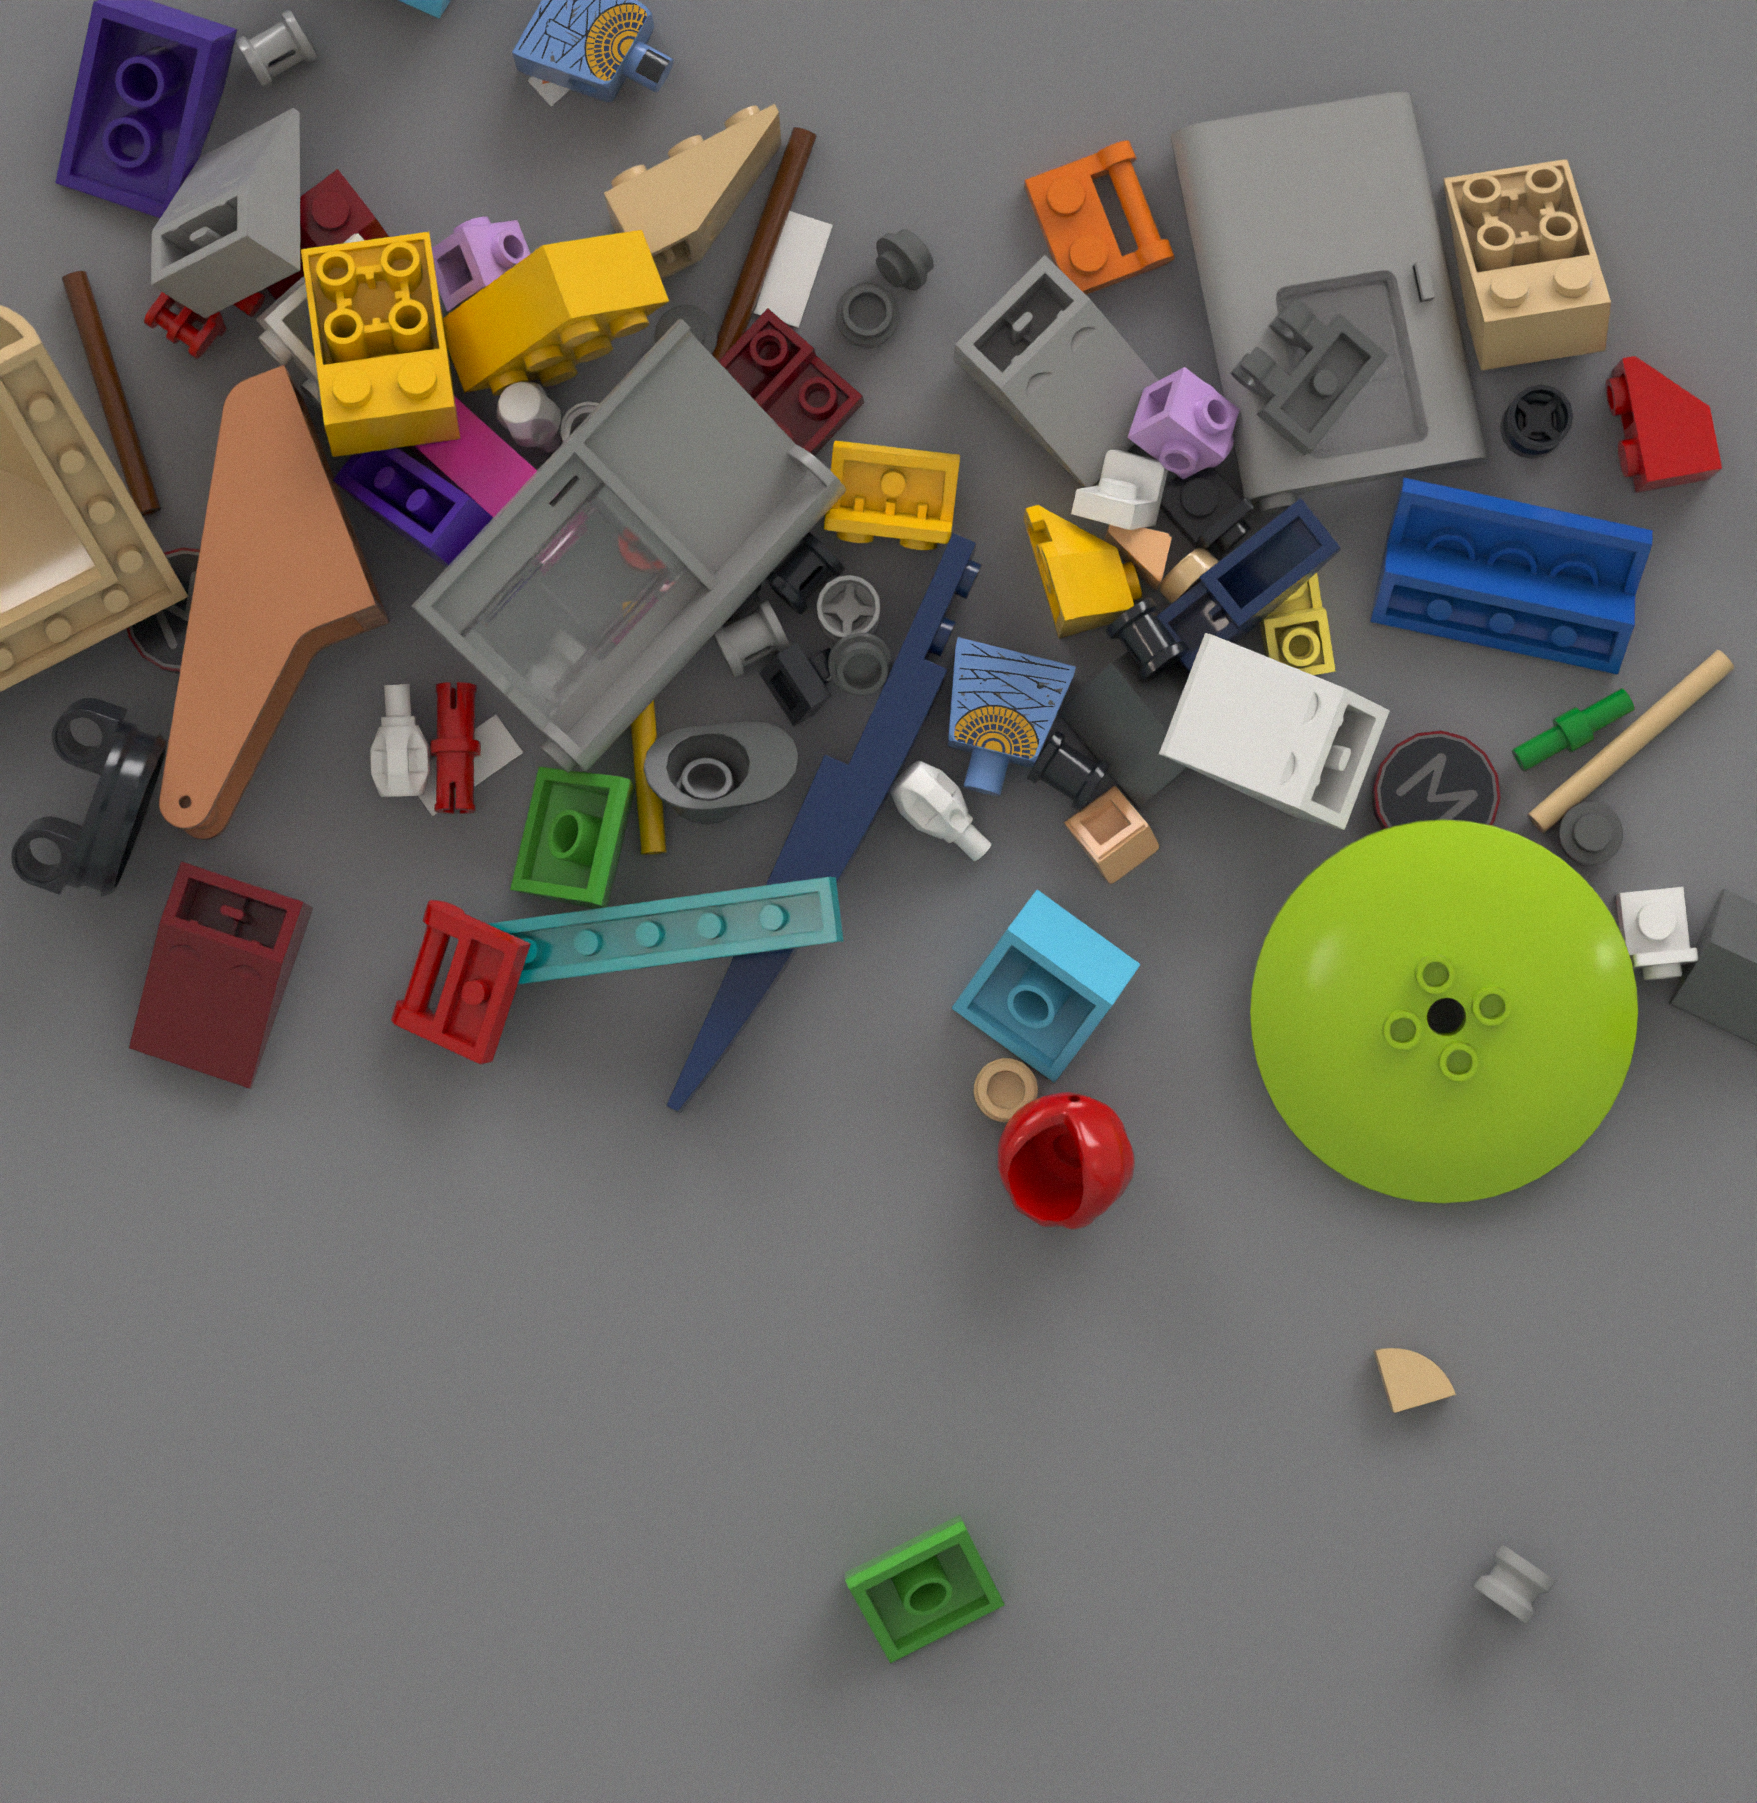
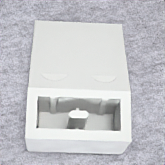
M1205 633L1159 754L1295 818L1345 830L1390 710L1346 688L1212 634Z

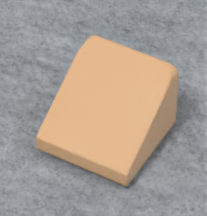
M1109 525L1104 541L1115 546L1118 549L1119 556L1126 563L1132 561L1136 573L1153 589H1159L1172 539L1169 533L1147 528L1127 530Z
M1115 785L1084 807L1081 812L1076 813L1064 822L1067 829L1101 875L1110 884L1119 880L1159 849V844L1148 823Z

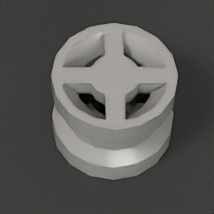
M1501 1544L1494 1554L1496 1564L1488 1575L1479 1576L1472 1587L1527 1624L1534 1614L1533 1602L1539 1594L1549 1592L1556 1581Z

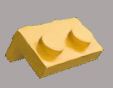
M834 440L831 472L841 481L846 488V492L825 514L824 530L836 531L837 538L853 543H869L874 541V536L900 539V545L915 550H933L937 548V543L948 544L952 533L960 455Z

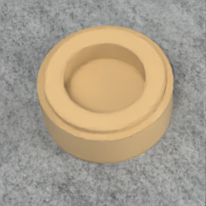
M1204 548L1192 551L1166 575L1160 584V593L1172 604L1200 582L1199 577L1219 561Z
M1001 1058L988 1063L981 1069L975 1079L973 1093L976 1105L986 1117L997 1122L1007 1123L1018 1109L1037 1099L1038 1086L1033 1072L1024 1063L1015 1059Z

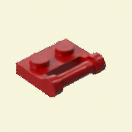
M430 900L427 903L422 919L427 927L404 1000L396 1001L391 1022L402 1029L480 1065L492 1062L531 943L466 915L456 905L439 900ZM452 936L459 940L436 1012L433 1014L428 1006L450 937Z

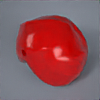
M1071 1092L1054 1093L1027 1103L1012 1115L999 1139L997 1168L1001 1182L1016 1210L1043 1227H1065L1076 1230L1090 1225L1123 1195L1133 1178L1135 1155L1123 1122L1108 1105L1085 1095Z

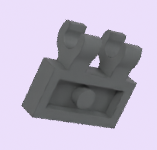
M1294 299L1289 306L1282 308L1269 325L1284 341L1306 352L1289 374L1286 373L1266 352L1259 347H1255L1250 354L1244 355L1230 374L1245 388L1267 399L1257 415L1305 456L1313 451L1389 355L1343 315L1339 314L1326 326L1306 305Z

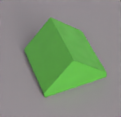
M539 767L510 890L591 909L608 907L635 793L632 781L619 776L579 771L567 773L563 769Z
M960 1515L845 1572V1581L890 1663L1005 1605Z

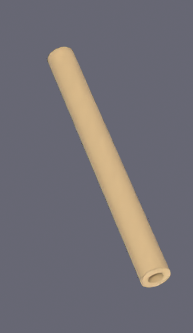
M1716 650L1529 812L1527 816L1533 825L1542 833L1548 831L1563 818L1568 810L1578 805L1734 669L1730 659L1720 650Z

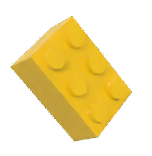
M636 230L542 245L443 318L447 348L464 393L491 388L492 394L499 396L508 386L517 382H529L540 379L542 386L548 387L573 378L578 374L577 364L608 354L613 350L612 340L632 335L646 328L649 325L647 316L668 303L669 299L643 231Z

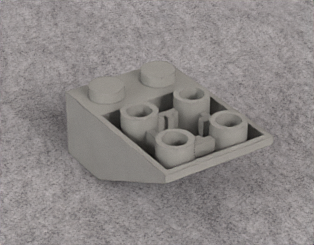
M294 108L199 157L152 230L151 285L204 318L300 271V112Z
M1046 255L954 347L953 360L1083 488L1093 487L1100 480L1107 451L1117 449L1128 452L1135 445L1127 437L1143 389L1159 381L1091 299Z

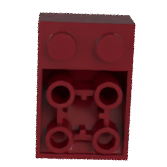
M181 861L159 923L129 1048L251 1089L313 907L305 902Z

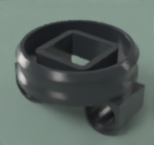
M83 698L72 703L55 723L52 731V743L59 757L68 764L101 776L83 826L58 817H41L30 823L18 838L12 849V865L17 875L28 884L59 895L66 885L75 888L86 886L101 891V897L115 892L144 821L167 748V742L161 733L156 737L140 731L136 724L124 720L127 712L126 708L97 698ZM76 718H87L94 721L102 733L101 744L85 746L77 742L71 733V721ZM47 838L53 841L60 849L61 862L52 865L39 862L31 852V840Z

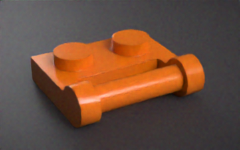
M1128 140L1109 145L1095 154L1028 178L1024 182V188L1054 264L1086 295L1159 268L1175 259L1169 240L1161 239L1132 165L1137 158ZM1107 174L1110 175L1138 250L1124 256L1121 255L1092 181Z

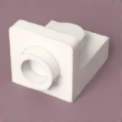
M1117 449L1109 450L1105 455L1099 486L1077 489L1071 514L1127 530L1156 525L1168 470L1158 460Z
M1683 887L1625 892L1616 895L1619 930L1624 938L1633 970L1642 969L1643 980L1681 977V965L1698 961L1697 948H1690Z

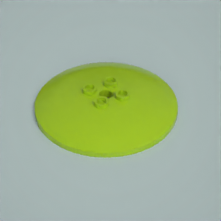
M1441 819L1416 821L1392 826L1346 845L1325 859L1302 880L1275 916L1264 938L1251 986L1250 1021L1256 1061L1265 1087L1276 1109L1291 1131L1320 1160L1346 1178L1371 1190L1417 1202L1455 1203L1494 1197L1518 1189L1542 1177L1563 1163L1594 1133L1615 1102L1631 1063L1637 1033V987L1632 962L1624 938L1613 916L1599 895L1564 860L1540 844L1517 833L1472 821ZM1442 998H1451L1458 1001L1464 1010V1018L1461 1025L1450 1033H1439L1433 1030L1427 1021L1430 1006Z

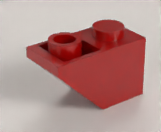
M1638 357L1622 358L1611 371L1613 378L1606 380V396L1612 416L1620 415L1625 439L1618 442V456L1624 477H1633L1636 493L1710 480L1722 469L1710 406Z

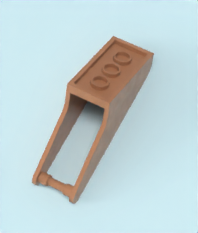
M284 365L240 382L230 391L223 405L159 798V808L165 820L200 840L213 839L222 834L227 828L314 657L328 646L390 623L338 486L333 481V473L302 392Z

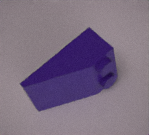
M150 0L93 1L55 183L161 218L199 159L224 91L238 29Z

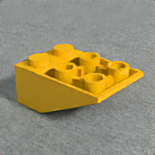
M422 232L301 249L324 426L332 456L337 457L461 439L430 233Z

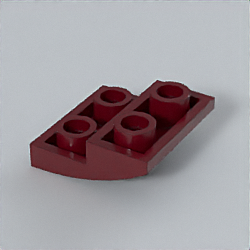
M769 308L762 313L718 361L790 439L813 456L826 445L864 403L863 396L816 355L815 349Z

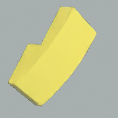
M1316 573L1259 623L1266 657L1311 675L1336 672L1327 612L1322 607L1318 575Z

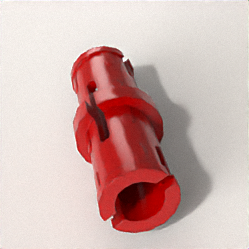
M451 682L436 684L437 739L430 742V754L437 757L436 804L434 805V812L454 814L455 788V809L460 810V814H469L476 811V805L474 804V757L481 755V742L474 740L475 693L477 692V685L457 682L456 708V689L451 688Z

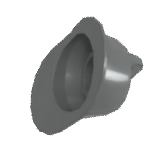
M740 721L710 726H691L673 729L657 738L646 753L644 773L648 786L661 800L667 802L681 817L693 823L708 825L723 822L735 815L741 807L770 800L786 789L796 774L799 755L794 740L782 728L764 721Z

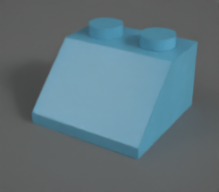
M1036 890L951 1009L1055 1083L1112 1007L1141 964L1039 890Z

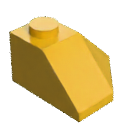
M1039 505L1025 509L1023 520L1059 639L1109 625L1134 606L1133 600L1142 598L1140 583L1132 561L1122 564L1118 549L1115 546Z

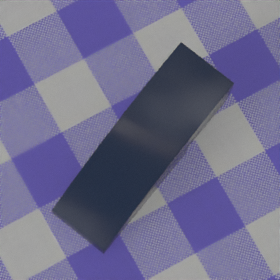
M1301 498L1199 577L1200 582L1157 615L1176 642L1184 641L1189 647L1188 653L1179 660L1189 674L1205 633L1235 644L1258 625L1262 619L1266 618L1341 550L1338 543Z

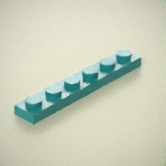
M824 877L489 923V925L531 943L518 985L844 942L836 877Z

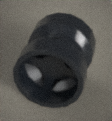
M1540 384L1526 388L1516 396L1502 416L1500 430L1504 443L1509 450L1520 457L1530 459L1544 457L1558 446L1571 429L1573 420L1571 403L1564 393L1552 386Z

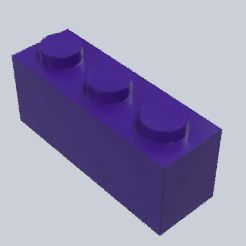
M399 448L353 454L333 479L337 485L377 519L446 568L493 519L471 497Z

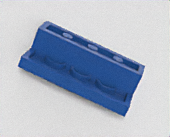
M1403 477L1388 530L1370 622L1618 675L1635 626V595L1652 548L1653 530Z

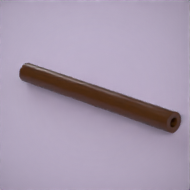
M793 127L718 333L717 345L712 354L717 361L725 355L747 330L817 137L806 129Z
M86 271L69 273L62 277L63 285L129 494L142 516L154 514L160 511L161 507Z

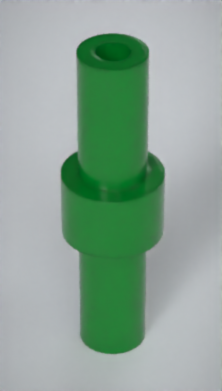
M1621 688L1582 711L1574 707L1552 720L1553 727L1512 749L1513 757L1520 769L1525 772L1564 749L1572 753L1593 741L1594 732L1634 711V704L1628 693Z

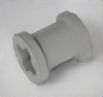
M290 9L282 13L281 22L250 40L244 36L235 40L264 90L273 86L272 78L303 60L311 64L319 59Z
M768 600L758 604L757 612L726 627L721 626L713 635L735 678L744 673V667L776 651L781 652L790 647L782 626Z

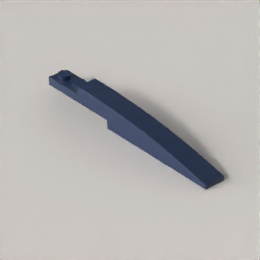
M955 533L952 534L849 764L824 755L766 885L824 877H836L837 886L840 883L889 796L892 785L900 775L946 679L948 669L928 661L927 658L930 652L941 657L956 624L955 621L946 618L956 595L964 599L968 598L982 564L972 560L976 548L975 542ZM799 948L733 957L666 1105L668 1108L679 1113L683 1111L749 1023Z

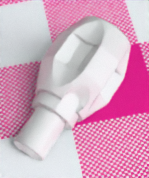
M517 382L508 386L501 393L497 405V419L504 428L510 431L512 438L518 445L524 447L537 446L540 450L547 453L553 452L559 447L561 436L558 433V428L561 422V410L555 402L547 397L540 384Z
M410 684L384 685L386 717H381V727L378 728L370 748V773L381 797L421 796L425 792L431 773L430 747L419 725H416V716H411Z
M917 761L903 771L895 780L890 789V794L899 813L915 829L939 839L943 838L947 843H956L974 862L989 850L992 843L971 824L973 818L968 814V807L959 787L942 770L922 761Z

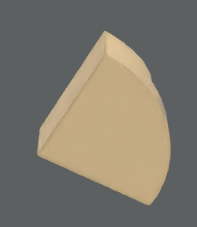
M1400 1348L1373 1350L1391 1412L1396 1413L1456 1395L1445 1373L1427 1357Z

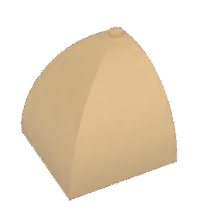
M0 305L1 692L188 597L179 578L35 329L21 315Z

